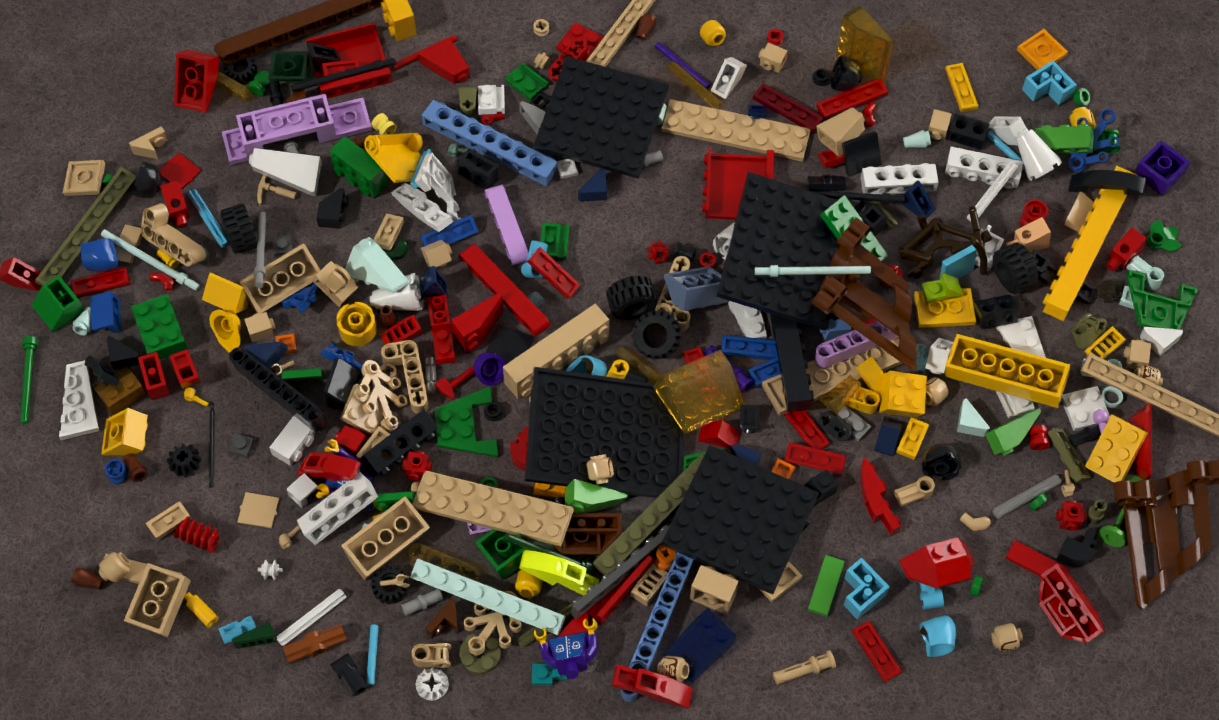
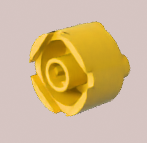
M362 302L344 305L337 314L339 335L345 343L351 346L363 347L375 337L377 332L374 313L367 304Z

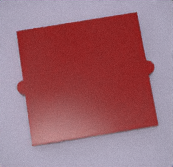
M180 153L170 161H166L167 164L160 169L163 178L168 182L178 180L181 189L189 182H193V179L202 172Z

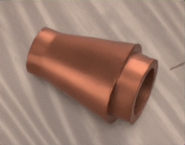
M648 13L641 16L635 37L645 41L646 37L656 26L657 19Z
M384 305L380 309L378 320L380 326L389 329L397 324V316L388 305Z
M133 453L124 456L123 461L125 462L129 479L133 480V482L144 480L147 477V468Z
M77 567L73 573L71 583H74L77 587L100 590L104 579L84 567Z

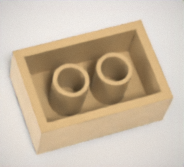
M148 563L124 621L168 638L191 580L183 575Z

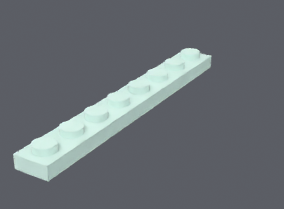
M421 559L416 560L410 576L412 579L540 629L543 627L546 631L555 635L560 634L566 617Z

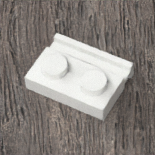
M496 85L478 86L479 115L497 114V112L505 114L504 85H501V87H496Z
M996 391L1008 418L1035 410L1034 404L1030 400Z

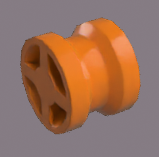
M660 545L654 556L655 566L661 570L670 569L676 552Z

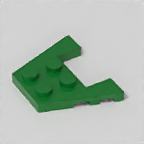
M1129 269L1126 272V277L1138 326L1141 328L1153 327L1179 330L1198 288L1181 284L1178 290V300L1145 292V274Z
M490 387L481 389L434 410L435 422L439 427L436 430L439 448L461 452L466 451L477 455H488L498 458L496 439L476 441L472 407L486 406L492 402Z

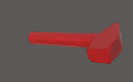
M474 365L450 383L443 377L434 385L442 395L453 400L455 398L453 389L475 374Z

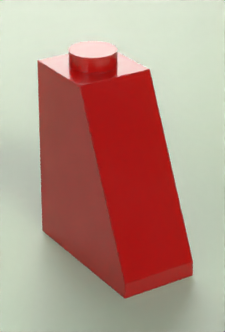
M449 37L418 51L420 64L454 85L459 82L463 83L470 78L469 66Z

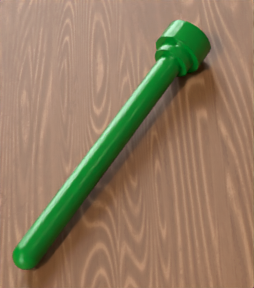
M25 336L22 339V347L26 351L20 417L22 424H27L29 418L33 352L38 347V338L34 336Z

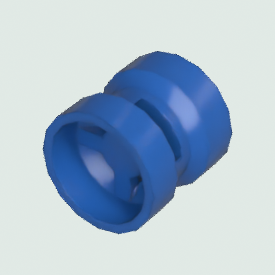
M114 459L106 464L105 473L111 483L119 485L127 480L128 473L122 461Z

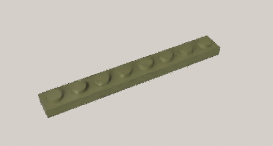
M122 166L36 278L35 282L43 286L59 275L62 278L80 255L81 244L87 243L92 239L135 182L137 176Z
M702 454L593 562V565L603 575L615 571L617 565L621 561L626 560L681 504L704 457Z

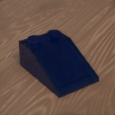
M707 608L685 629L663 655L684 658L689 665V674L686 679L692 684L736 643L737 636Z

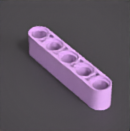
M503 185L485 189L486 199L488 198L492 214L494 213L496 226L500 229L499 234L502 242L506 245L505 250L508 258L511 259V266L525 263L528 257V250Z
M878 321L868 324V326L889 341L899 337ZM854 330L818 345L815 362L819 367L826 368L878 346Z

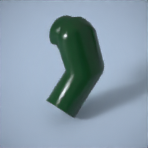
M401 239L398 241L394 251L385 253L391 260L401 259L405 256L409 244L406 240Z

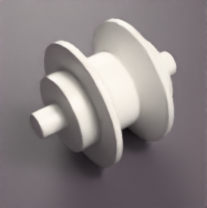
M265 560L261 568L258 567V572H261L264 580L268 576H272L273 580H275L279 572L283 570L279 568L276 560L272 564H268V561Z

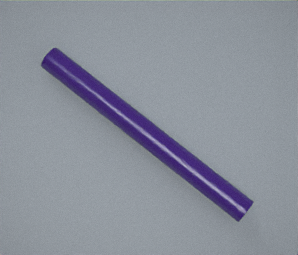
M660 42L656 43V49L703 88L707 89L710 87L711 84L668 48Z

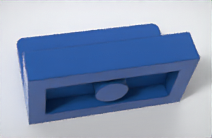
M111 291L91 296L92 330L98 331L108 328L113 333L122 332L120 299Z

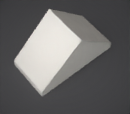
M1144 327L1140 338L1147 343H1151V349L1161 356L1179 341L1183 330Z

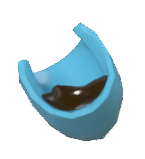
M585 355L577 358L566 371L605 377L608 369L603 361Z
M943 615L920 623V633L926 642L927 657L944 656L955 649L956 627L949 616Z

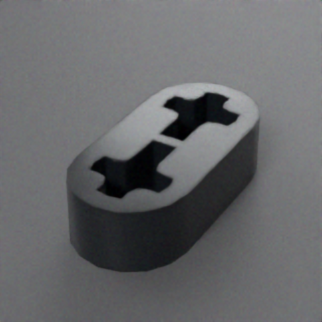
M826 411L819 416V425L838 441H846L852 437L853 429L851 425L835 412ZM830 416L831 423L827 424V419L825 417ZM845 428L846 435L842 436V431L840 429Z

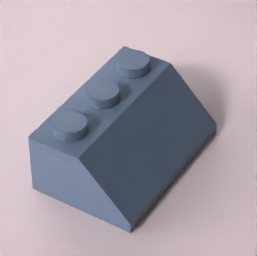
M710 266L664 274L672 303L683 311L729 302L728 300L716 297L722 274Z

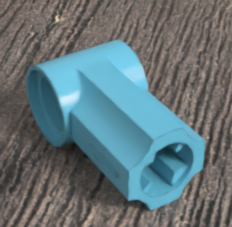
M531 241L527 261L539 247L546 252L548 245L539 241ZM527 261L522 265L521 272L524 277H542L535 269L532 272L533 267Z
M919 582L921 588L920 599L923 600L924 605L922 609L944 607L942 590Z

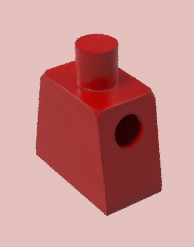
M179 181L160 185L172 223L176 222L177 228L187 227V218H190Z
M1131 227L1111 250L1110 260L1106 263V267L1112 272L1118 267L1124 270L1131 259L1143 251L1147 238Z

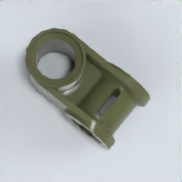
M458 87L460 112L469 118H475L477 114V87Z
M1086 313L1072 328L1076 346L1081 349L1090 347L1104 333L1107 327L1106 319L1102 317L1096 318L1092 314Z

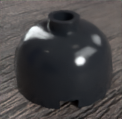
M844 55L839 56L832 70L835 72L834 78L831 77L830 85L833 90L846 92L855 88L862 81L863 74L861 73L859 63L855 59Z
M142 160L141 164L145 166H140L134 184L137 190H132L131 195L149 198L155 194L156 190H161L160 185L163 184L164 180L160 179L161 172L156 165Z
M939 443L928 447L922 457V472L930 478L932 476H943L942 480H951L959 475V470L962 468L958 451L948 444Z

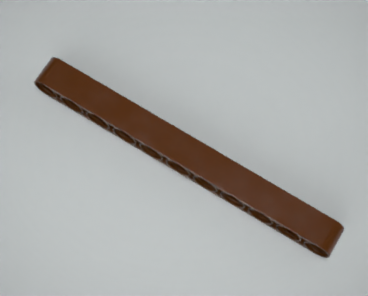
M329 0L220 41L215 45L214 50L222 64L228 65L381 6L383 0Z

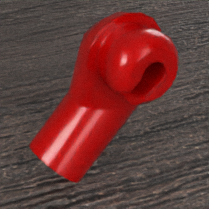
M502 112L484 114L480 123L490 126L495 120L504 119V114Z
M150 273V281L164 283V290L173 289V284L175 283L168 274Z

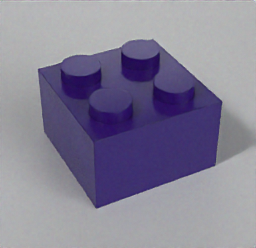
M1161 140L1138 163L1134 173L1146 178V184L1163 196L1185 174L1190 161Z

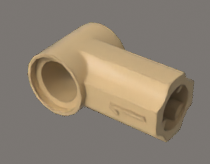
M924 476L919 478L917 482L894 490V494L898 504L903 507L921 499H929L933 495L935 484L932 478ZM927 486L929 490L925 491L922 490L920 487Z

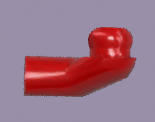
M870 102L861 112L865 118L864 124L868 127H872L876 122L872 113L877 106L873 102Z

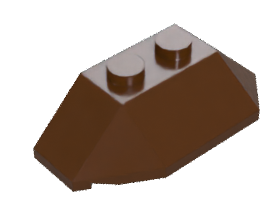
M573 513L562 545H551L562 555H601L622 533L621 513Z

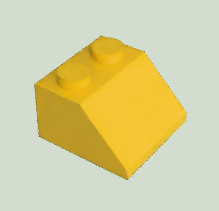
M127 408L107 418L101 455L125 456L129 453L136 455L142 452L145 447L148 415Z

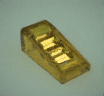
M849 375L826 393L820 401L837 414L860 387L861 383Z

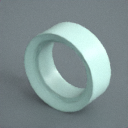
M1112 386L1106 387L1101 393L1105 405L1109 408L1119 406L1123 400L1121 390ZM1105 393H1116L1119 398L1118 402L1109 403L1106 401Z

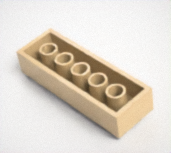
M596 304L592 305L503 366L505 385L517 399H520L522 396L524 398L531 394L534 367L563 371L564 367L571 365L583 354L588 355L596 345H602L608 340L609 318Z

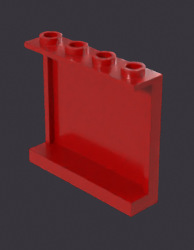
M375 22L306 39V43L335 48L341 61L358 59L359 67L372 64L376 60H386ZM385 67L380 70L321 84L319 88L321 95L326 94L328 99L392 83L390 68ZM323 70L315 72L316 78L323 77Z
M708 147V154H704V165H707V170L704 169L703 180L707 181V185H703V196H706V201H702V212H705L706 219L735 220L747 173L751 172L774 180V150H767L766 156L711 153V147Z

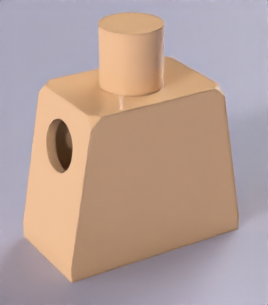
M1043 217L1017 229L1014 240L1006 243V246L1019 242L1031 254L1034 249L1040 251L1050 246L1051 231Z

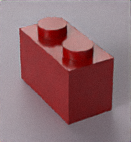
M154 352L138 357L146 389L151 400L170 395L158 353Z

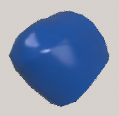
M104 238L81 244V260L87 270L107 272L118 266V255L112 239Z

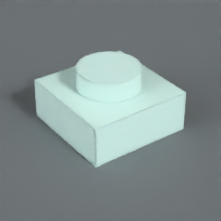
M1125 285L1119 305L1134 309L1129 286Z

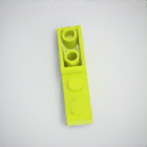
M523 551L519 569L551 585L559 583L584 596L592 585H598L599 579L586 573L587 568L574 562L537 551Z

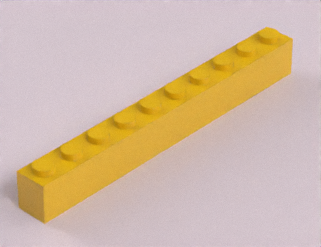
M1116 166L1114 170L1135 174L1119 166ZM1100 189L1099 195L1101 197L1100 199L1096 197L1092 205L1094 211H1089L1085 219L1087 224H1082L1078 235L1081 236L1079 239L1075 238L1071 246L1074 249L1073 252L1067 253L1064 260L1066 265H1061L1057 273L1059 279H1054L1050 290H1052L1051 295L1047 293L1043 300V304H1045L1044 313L1061 321L1065 320L1127 195H1124L1123 190Z

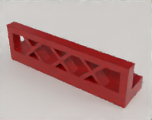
M648 555L631 575L588 610V616L592 619L594 618L602 626L632 591L645 572L652 566L653 558Z

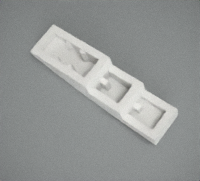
M407 183L402 184L391 192L406 209L438 232L453 222L451 216L441 211L438 204L427 199L424 192L413 189V186Z

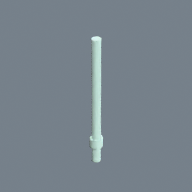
M105 229L102 231V237L112 239L114 244L173 277L179 284H185L195 291L200 287V284L189 279V276L185 273L177 272Z
M770 265V267H755V275L778 277V275L871 274V266L778 267V265Z

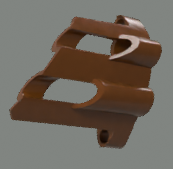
M855 217L837 240L838 247L829 267L871 266V273L894 289V305H890L859 283L858 278L861 274H826L812 304L827 315L830 312L905 366L911 370H916V342L910 336L909 330L912 302L910 294H908V282L861 245L872 228ZM872 317L899 336V347L868 326L866 321Z
M1202 460L1191 461L1187 463V470L1154 481H1117L1113 483L1115 503L1122 505L1124 508L1136 606L1140 610L1157 598L1172 581L1193 566L1212 548L1208 485L1219 484V460L1209 462ZM1190 505L1193 511L1196 540L1181 552L1176 515L1181 506ZM1153 542L1156 548L1159 573L1148 582L1143 545Z

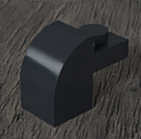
M1089 527L1082 543L1067 537L1056 560L1072 567L1087 565L1097 552V550L1093 549L1097 538L1094 537L1097 530Z

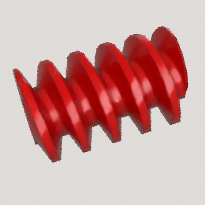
M189 516L178 524L174 532V538H179L183 542L187 541L189 545L194 544L196 548L201 547L203 551L208 550L210 554L214 552L219 543V529L216 528L211 532L212 527L210 525L204 529L203 522L197 526L196 519L189 523Z

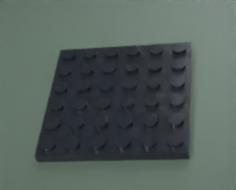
M566 56L533 149L598 168L603 167L605 170L639 179L669 90V84Z
M709 445L661 545L702 564L711 566L720 572L730 574L740 581L773 595L819 492Z

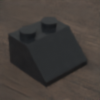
M335 357L324 394L329 408L343 411L353 385H360L362 378L358 369Z

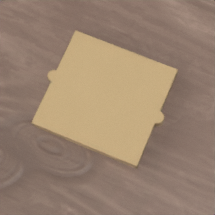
M245 492L243 503L239 507L241 510L237 522L272 529L274 517L278 514L276 510L279 498Z

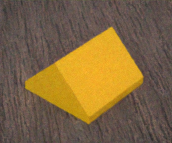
M210 272L202 300L233 314L246 310L248 301L244 287Z

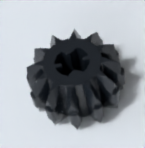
M182 443L181 448L174 446L175 451H169L170 457L167 458L170 471H174L177 476L182 473L186 477L189 471L194 475L193 468L199 469L198 463L201 462L198 449H194L191 444L186 447L184 443Z

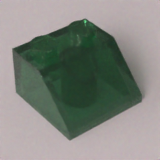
M272 51L269 81L309 80L311 64L308 51Z

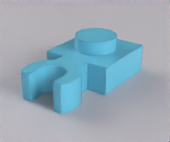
M249 616L239 623L234 621L218 628L225 644L232 642V638L256 628L252 617Z

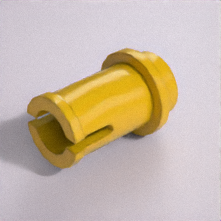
M161 249L157 251L156 255L172 269H176L179 266L180 262Z

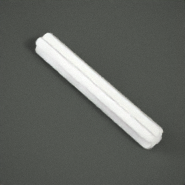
M1010 161L976 204L978 218L1018 168L1014 162ZM969 214V215L967 216V219L971 222V218H970V214Z
M338 589L277 636L279 644L285 646L345 600V593Z

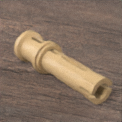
M828 650L826 654L817 657L811 656L808 661L773 672V677L776 685L806 674H819L821 670L830 667L836 668L835 659L832 652Z

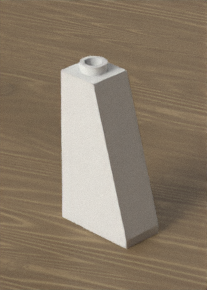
M254 148L253 154H250L249 164L254 171L309 195H317L322 164L320 156Z

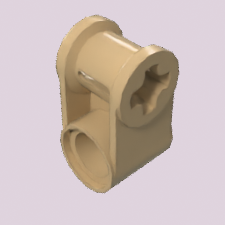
M447 643L417 644L412 649L414 665L417 667L449 668L451 666L449 661L451 645ZM422 652L427 656L424 659H418L416 655Z

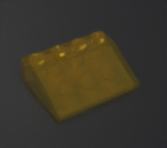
M859 5L843 15L836 60L842 55L851 57L859 63L863 76L872 80L881 78L883 83H885L894 41Z
M721 350L661 375L653 386L684 434L739 410L740 405H745L732 366Z

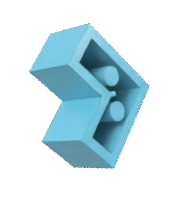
M1051 61L1027 76L1022 90L1033 102L1048 94L1060 105L1073 96L1077 84L1054 61Z
M860 558L846 571L844 579L855 590L846 597L844 606L858 620L882 600L890 588L863 558Z

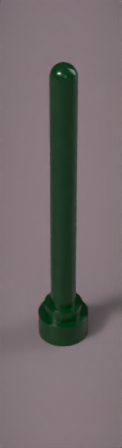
M504 535L506 542L530 551L546 553L569 560L587 568L586 573L589 575L593 571L594 565L592 561L586 559L578 561L514 535Z

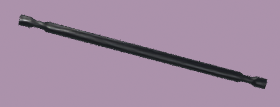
M210 401L209 488L213 487L214 401Z

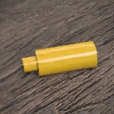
M188 592L184 596V599L187 601L186 606L207 628H210L218 621L219 617L197 595L193 596Z

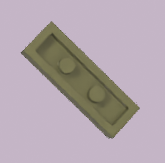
M1057 428L1048 432L1050 441L1059 451L1061 461L1070 470L1071 478L1076 482H1087L1090 480V474L1064 430Z

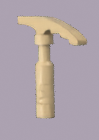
M262 176L257 193L259 206L262 205L263 190H272L276 194L292 199L296 198L297 192L278 186H271V184L266 183L267 176Z

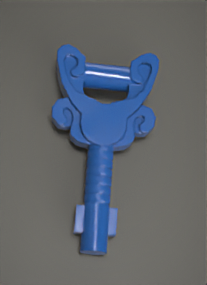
M314 283L312 286L303 288L284 299L282 305L284 308L297 307L302 314L312 302L317 300L316 291L320 288Z
M331 341L328 348H323L321 352L323 357L334 361L335 357L340 358L362 373L363 365L354 360L355 355L352 352L344 350L333 341Z

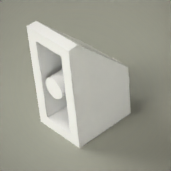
M733 57L726 58L711 88V92L726 99L741 80L747 65Z
M995 116L988 123L990 124L988 132H993L1007 145L1017 146V133L1026 128L1021 117Z
M938 338L930 347L925 368L930 369V372L935 374L945 373V365L954 342Z

